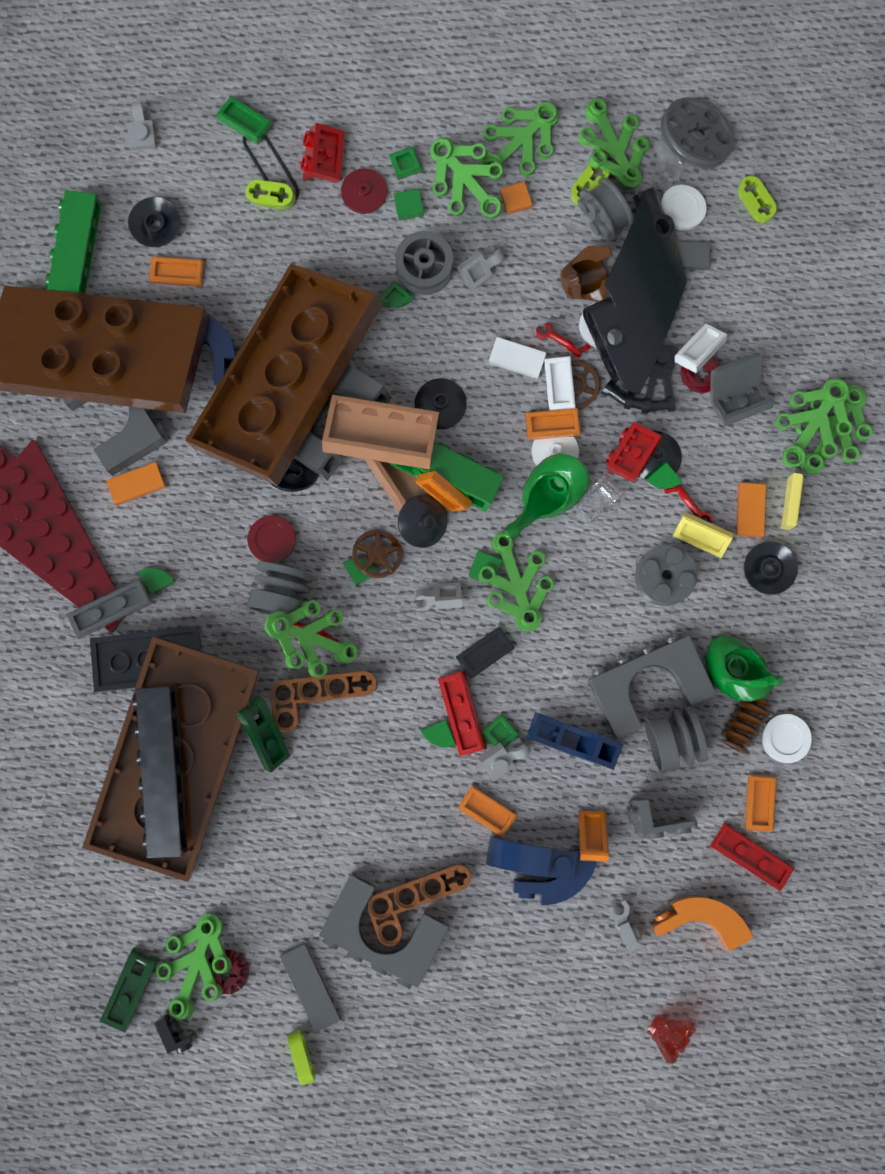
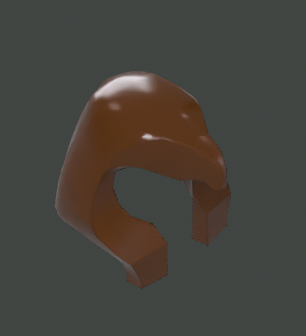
M587 246L563 268L560 274L561 286L568 297L589 301H601L607 298L604 284L608 277L601 260L613 256L610 246Z

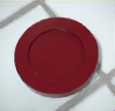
M366 168L354 170L343 180L341 186L342 200L355 213H373L380 209L386 200V182L374 170Z
M270 515L264 516L253 523L248 532L247 543L251 553L258 560L268 563L282 562L293 552L296 536L289 522L279 516Z

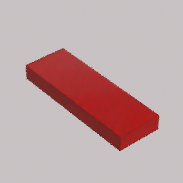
M461 671L438 678L459 757L487 749L466 672Z
M725 823L722 824L709 845L780 892L795 869Z

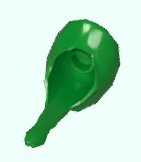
M558 453L546 457L533 468L523 487V511L514 522L507 525L505 534L509 537H518L524 528L537 519L556 517L572 509L584 497L590 483L587 469L582 462L574 456Z
M721 635L710 642L705 657L709 677L720 692L734 700L754 701L765 697L775 686H780L784 683V677L771 673L764 658L741 639Z

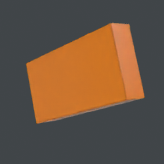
M152 256L149 282L152 284L202 287L204 261L199 259Z
M578 408L525 412L527 440L580 436Z
M156 462L106 480L116 506L166 488Z
M436 471L419 474L415 481L450 512L467 510L472 503L470 499Z
M738 483L736 536L764 537L766 484Z
M748 775L745 814L746 830L773 832L777 777Z
M473 785L457 807L502 838L517 817V814Z
M579 810L580 861H608L609 848L606 811Z

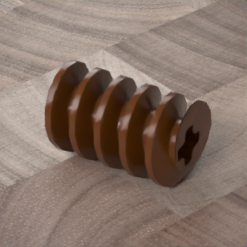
M761 698L754 701H740L738 703L741 711H733L732 713L737 721H727V725L731 730L723 729L721 731L725 738L719 739L721 742L740 753L750 754L745 745L756 744L750 736L761 735L756 728L757 725L766 727L767 724L762 720V716L772 717V714L767 710L771 705Z

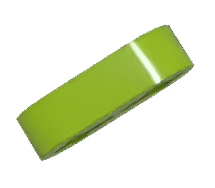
M589 164L572 186V201L578 205L577 201L580 197H578L577 189L582 191L588 185L587 191H590L598 185V180L602 176L609 179L610 173L603 170L602 176H598L592 181L594 171H598L601 168H593Z
M747 176L742 179L738 187V195L755 221L759 223L769 222L776 213L777 206L757 177ZM747 185L749 187H755L753 193L751 191H745ZM760 204L763 208H769L767 215L764 212L761 214L758 212Z
M253 180L246 187L247 198L257 206L288 210L296 201L294 191L284 183ZM260 188L264 193H267L268 195L261 194L258 196V199H256V197L252 193L253 191L257 192ZM283 191H285L289 197L284 198L283 202L274 196L282 195Z
M302 1029L287 1033L288 1045L301 1086L315 1082V1072Z

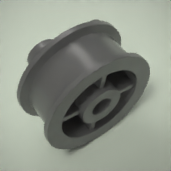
M602 177L598 180L596 187L590 191L583 190L580 192V199L577 203L580 209L591 219L590 227L597 236L602 234L607 240L613 241L616 238L617 232L625 227L630 229L634 219L632 212L623 195L610 180Z
M430 231L415 232L403 239L397 248L395 257L397 276L402 285L409 291L420 295H429L440 291L450 281L453 272V253L448 242L439 234Z
M662 545L650 550L641 558L635 570V583L640 594L649 602L660 606L674 605L686 599L694 590L698 577L697 567L693 558L685 550L673 545ZM663 572L669 574V580H665L662 577Z

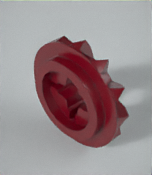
M712 356L702 367L703 372H707L709 375L703 378L702 383L699 380V376L694 375L693 371L682 366L680 375L683 385L690 392L700 393L701 395L711 392L710 374L712 370L721 366L720 362Z
M224 949L226 957L231 960L230 971L238 976H229L223 984V974L214 972L212 968V962L215 959L214 955L208 961L216 983L222 989V994L232 995L246 984L249 976V967L246 959L239 952ZM221 960L219 962V968L224 969L225 963L223 960Z

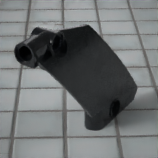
M654 187L632 197L637 207V212L604 284L607 298L583 309V318L608 374L613 379H619L623 390L637 394L641 393L657 359L687 283L681 257L672 234L675 227L674 221L669 215L665 214ZM656 223L661 226L662 234L656 230ZM608 333H611L614 336V345L609 343L607 338Z

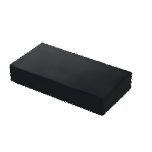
M499 626L456 656V659L470 679H472L515 648Z

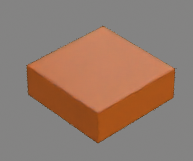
M525 181L500 189L507 215L532 208L533 204Z

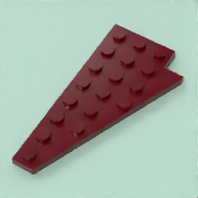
M32 439L17 458L0 446V547L78 608L117 590L38 443ZM124 618L104 628L113 633Z

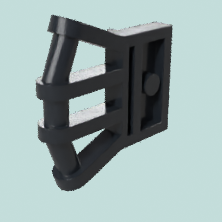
M662 345L648 376L649 381L644 400L634 398V392L627 391L625 395L614 386L619 379L613 378L607 383L601 394L605 397H611L623 405V409L627 410L635 408L641 410V413L644 414L661 410L674 412L675 400L670 379L678 347ZM656 379H660L663 382L665 400L652 401Z

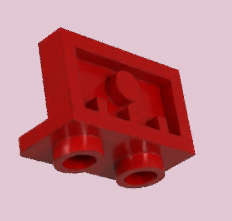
M315 123L309 131L305 132L303 137V146L306 147L305 155L301 160L300 166L303 171V180L309 181L312 177L334 183L340 180L345 131Z
M633 422L630 428L626 427L619 438L621 443L616 451L613 449L606 459L608 473L612 476L616 473L635 484L661 442L662 436Z

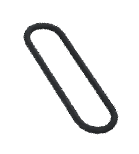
M266 135L264 139L293 184L297 200L299 197L298 185ZM243 136L242 143L263 179L269 181L249 149L246 137ZM274 195L275 197H278L281 202H283V200L278 195Z

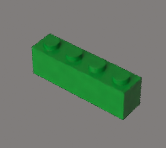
M65 190L64 198L60 199L59 213L61 215L59 223H56L54 229L55 248H52L50 251L51 270L45 278L47 290L86 294L102 204L96 194Z
M435 442L430 469L390 464L416 478L419 474L436 471L470 499L472 506L484 512L492 504L504 478L495 469L487 466L483 467L475 463L471 457L459 455L451 451L447 445Z

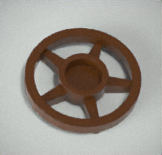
M571 361V366H579L586 369L581 375L572 374L575 408L582 409L596 399L600 387L599 377L596 371L587 363ZM588 372L592 374L595 380V391L585 386L584 378ZM583 392L592 395L586 402L576 404L577 396Z
M374 530L362 534L356 540L352 550V557L356 567L363 574L373 578H384L392 575L400 566L402 549L392 535ZM375 536V543L370 546L360 544L364 539ZM380 537L388 539L394 546L386 547L381 544ZM357 549L366 553L368 562L365 567L358 559ZM397 551V562L392 568L387 557L388 554ZM372 564L376 566L383 565L388 571L373 572L368 570V568Z

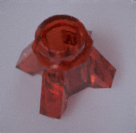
M658 1014L648 1028L647 1034L652 1036L651 1039L656 1042L666 1063L674 1064L678 1059L679 1052L683 1054L691 1041L688 1037L693 1036L696 1028L693 1022L673 1020Z

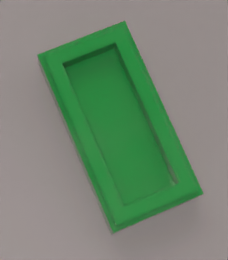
M230 96L216 113L219 121L257 145L273 127L271 120L233 96Z

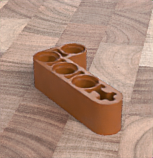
M359 671L276 682L272 686L270 693L274 721L279 731L285 733L294 732L300 725L299 705L370 696L377 689L376 678L368 671ZM362 677L372 681V685L367 687V691H363L361 687H353L354 693L350 694L351 686L348 678H353V683L362 682ZM336 680H342L345 684V690L339 695L333 694L331 691V685ZM315 683L318 687L317 695L307 698L304 693L305 686ZM283 686H288L291 690V696L286 701H280L277 696L278 690ZM285 713H291L294 718V723L289 728L282 727L280 723V718Z
M460 863L453 864L375 893L369 900L368 910L380 942L387 946H393L400 941L403 928L398 913L467 888L471 882V873L468 867ZM459 869L460 873H466L467 876L463 877L462 884H458V881L454 880L449 882L451 888L445 889V881L441 876L442 874L446 873V878L449 879L454 876L455 870ZM429 879H436L440 882L441 888L437 893L432 894L426 890L425 883ZM409 888L414 892L415 898L412 902L405 903L400 899L399 893L402 889ZM377 898H384L389 904L388 910L378 912L374 908V901ZM389 924L394 925L398 930V935L392 939L385 937L383 934L384 926Z

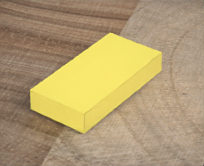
M793 473L787 479L781 529L791 530L797 526L803 474Z
M684 512L674 531L673 537L722 558L734 534Z

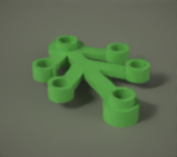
M593 99L588 103L584 113L590 122L598 123L606 141L597 138L594 130L589 127L581 130L578 135L580 144L597 149L589 157V164L593 168H601L617 176V183L621 188L626 190L636 188L642 180V174L638 166L650 143L647 138L638 137L632 145L634 152L629 162L624 153L632 132L639 125V120L635 115H627L621 123L622 130L617 139L606 116L607 105L605 101ZM627 121L632 122L634 126L629 125ZM584 134L588 135L590 139L585 138ZM638 143L643 144L644 148L639 147ZM606 154L615 158L617 164L606 160Z
M548 102L537 105L534 110L505 108L502 111L501 117L503 123L512 125L516 122L515 120L531 122L526 127L487 125L483 133L485 140L493 142L498 138L513 139L497 154H488L486 159L481 161V165H489L494 162L502 165L522 146V162L520 163L519 171L523 176H531L535 171V164L532 161V135L539 129L541 144L538 146V156L541 159H549L553 154L551 127L558 120V111L554 105ZM512 113L514 118L507 119L505 114ZM543 113H547L550 116V118L543 119L541 118V115ZM488 130H494L496 134L494 136H488L486 132ZM546 147L550 150V152L548 154H543L541 152V149ZM528 164L532 169L525 171L522 167ZM496 167V169L491 172L492 175H498L500 172V168Z
M446 137L436 139L430 148L431 157L437 162L436 180L432 186L433 192L439 197H444L449 193V185L445 182L448 164L454 171L452 201L449 203V211L456 216H460L465 212L466 206L462 202L465 184L481 203L480 209L484 216L489 219L499 217L503 210L502 203L498 198L488 196L472 176H489L493 180H499L504 175L503 167L496 162L490 165L461 164L456 157L472 156L477 161L486 159L488 151L481 143L473 146L454 145L453 141ZM443 147H447V153L443 156L440 155V150ZM478 148L483 149V154L481 156H475V152ZM499 167V174L493 176L491 173L492 169ZM440 184H444V191L437 192V187ZM456 203H460L461 209L457 212L453 211V206ZM495 204L497 206L496 211L489 213V207Z
M834 378L828 380L822 389L805 393L797 391L792 394L789 403L795 409L802 408L807 402L823 400L818 409L790 415L782 413L776 418L775 426L782 431L787 430L791 425L809 422L795 445L788 447L783 452L782 462L786 467L797 468L804 462V449L818 428L822 440L821 456L825 459H831L838 453V446L833 441L827 414L833 406L838 422L834 427L837 436L845 437L851 433L852 424L848 421L844 401L849 396V387L845 381ZM831 389H837L839 391V396H833L831 394ZM800 396L802 404H796L794 397ZM780 418H786L788 425L782 426L779 421ZM840 424L847 426L848 430L846 433L840 431ZM826 446L833 448L832 455L825 452ZM788 454H794L797 458L796 462H790Z
M848 385L849 395L851 393L855 394L857 401H852L849 396L844 401L847 417L851 412L856 427L854 431L855 438L858 441H866L872 436V428L865 423L862 406L866 402V394L861 387ZM814 402L809 403V410L816 409L813 405ZM836 415L828 417L833 441L837 436L834 431V427L838 423ZM796 424L795 430L798 435H801L803 430H801L800 424ZM840 424V431L846 433L848 430L847 426ZM860 429L866 430V437L860 435ZM850 434L845 437L838 436L842 449V460L845 463H853L859 457V450L852 445ZM822 440L813 453L805 456V460L801 464L802 470L808 475H816L824 468V460L820 454ZM830 446L825 447V452L828 451ZM846 451H852L854 458H848ZM810 459L817 460L818 466H811Z
M500 532L492 539L491 547L495 553L502 556L510 581L495 574L494 569L490 566L483 567L478 573V578L482 583H490L516 598L518 606L505 601L503 595L495 591L488 595L486 602L490 608H498L515 617V623L519 629L531 632L541 624L542 617L539 608L546 594L553 589L554 582L548 576L541 577L536 584L537 591L529 603L526 591L538 568L545 563V556L540 551L533 552L528 557V565L520 578L511 551L514 540L506 535L505 532ZM505 538L508 545L505 547L501 546L499 539ZM539 556L541 563L535 564L532 557ZM489 571L491 578H483L482 572ZM541 581H547L549 589H543ZM491 596L499 598L500 602L498 605L492 604ZM526 613L532 615V622L525 621L524 615Z
M308 600L301 607L288 614L281 611L271 613L265 620L264 626L270 637L279 640L286 656V665L289 668H301L304 665L305 656L309 665V674L312 677H324L327 673V665L323 661H319L313 645L332 652L336 661L340 663L354 661L357 656V648L352 642H335L315 634L328 626L340 625L343 621V615L339 610H328L325 616L302 628L293 625L305 616L315 617L320 613V604L315 600ZM310 604H312L314 608L312 613H310L308 609ZM333 613L336 615L335 622L331 620ZM279 620L282 623L281 630H279L277 627V623ZM290 636L298 639L304 656L299 652H295ZM347 648L350 650L349 657L346 655ZM294 656L297 657L296 665L292 662ZM317 665L320 666V672L318 674L315 671Z
M203 915L198 920L196 929L182 936H172L166 941V949L169 953H180L186 945L199 940L195 951L171 963H161L156 968V975L160 980H170L174 977L175 973L189 967L179 996L173 999L169 1006L170 1015L176 1020L188 1019L194 1012V1003L190 997L199 972L204 983L202 990L204 999L214 1001L219 999L222 994V989L216 983L206 956L210 945L215 957L212 962L214 972L223 974L231 969V960L226 957L219 938L223 932V923L217 915ZM207 923L211 925L209 933L206 932ZM174 940L178 942V947L176 950L172 947V942ZM221 960H223L225 963V967L223 970L219 968V962ZM165 966L168 968L167 976H164L162 973ZM211 987H213L215 990V995L213 997H211L209 994V990ZM178 1003L182 1007L180 1014L177 1012Z

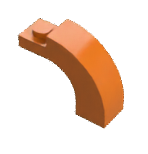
M689 895L669 901L674 912L670 913L669 910L663 911L654 917L655 922L650 924L654 933L660 937L690 921L706 922L715 930L723 947L728 951L754 939L746 923L733 909L705 896Z

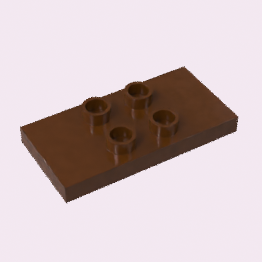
M290 263L185 441L196 451L278 486L383 305L376 293Z
M4 285L0 298V391L186 413L210 317L204 307Z
M158 636L152 637L133 695L136 694V689L145 686H177L188 851L179 857L147 858V850L143 848V835L146 833L145 822L141 820V807L144 805L143 794L139 792V779L142 777L141 766L137 764V751L140 749L139 738L137 739L135 736V723L138 722V715L133 707V696L82 847L83 849L186 882L190 881L242 727V723L238 720L236 713L242 708H248L260 672L259 669Z

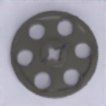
M692 97L677 99L670 104L661 118L660 129L664 142L675 156L691 166L702 169L715 168L721 165L733 151L735 137L729 121L716 107L706 101ZM682 108L687 109L691 113V116L685 114L682 111ZM705 116L710 117L714 123L708 122ZM670 121L676 123L679 126V129L674 128L670 124ZM716 137H720L722 140H724L725 144H721L720 142H718ZM681 143L687 144L691 150L683 148ZM704 150H707L710 153H712L714 158L708 157L705 154Z

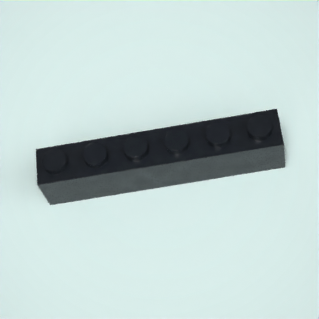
M145 686L136 689V694L133 695V707L138 715V722L135 723V736L137 739L139 738L140 749L137 751V764L141 766L142 777L139 779V792L143 794L144 805L141 807V820L145 822L146 833L143 835V848L147 850V858L179 857L188 851L177 686Z

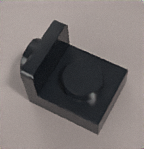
M169 1013L154 1022L167 1054L175 1050L177 1054L185 1052L193 1047L191 1042L198 1037L196 1032H193L180 1039L181 1029L176 1019H171Z

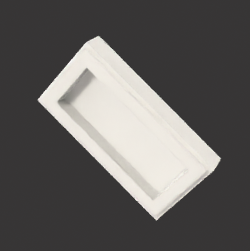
M705 323L675 355V362L697 373L727 341V334Z
M497 337L489 364L538 379L546 352Z
M571 356L544 359L549 411L575 409Z

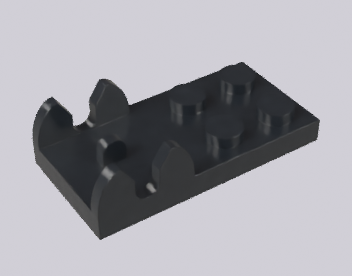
M193 626L90 638L94 692L135 689L153 636L202 651L200 627Z

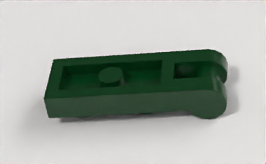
M260 696L255 697L248 708H242L236 713L238 720L245 727L264 770L271 773L290 757V753L269 707ZM258 714L259 718L254 720L253 717Z
M133 947L99 1021L124 1033L130 1026L159 961L158 957L153 955L148 957L141 953L142 950ZM136 964L145 967L142 974L133 971Z

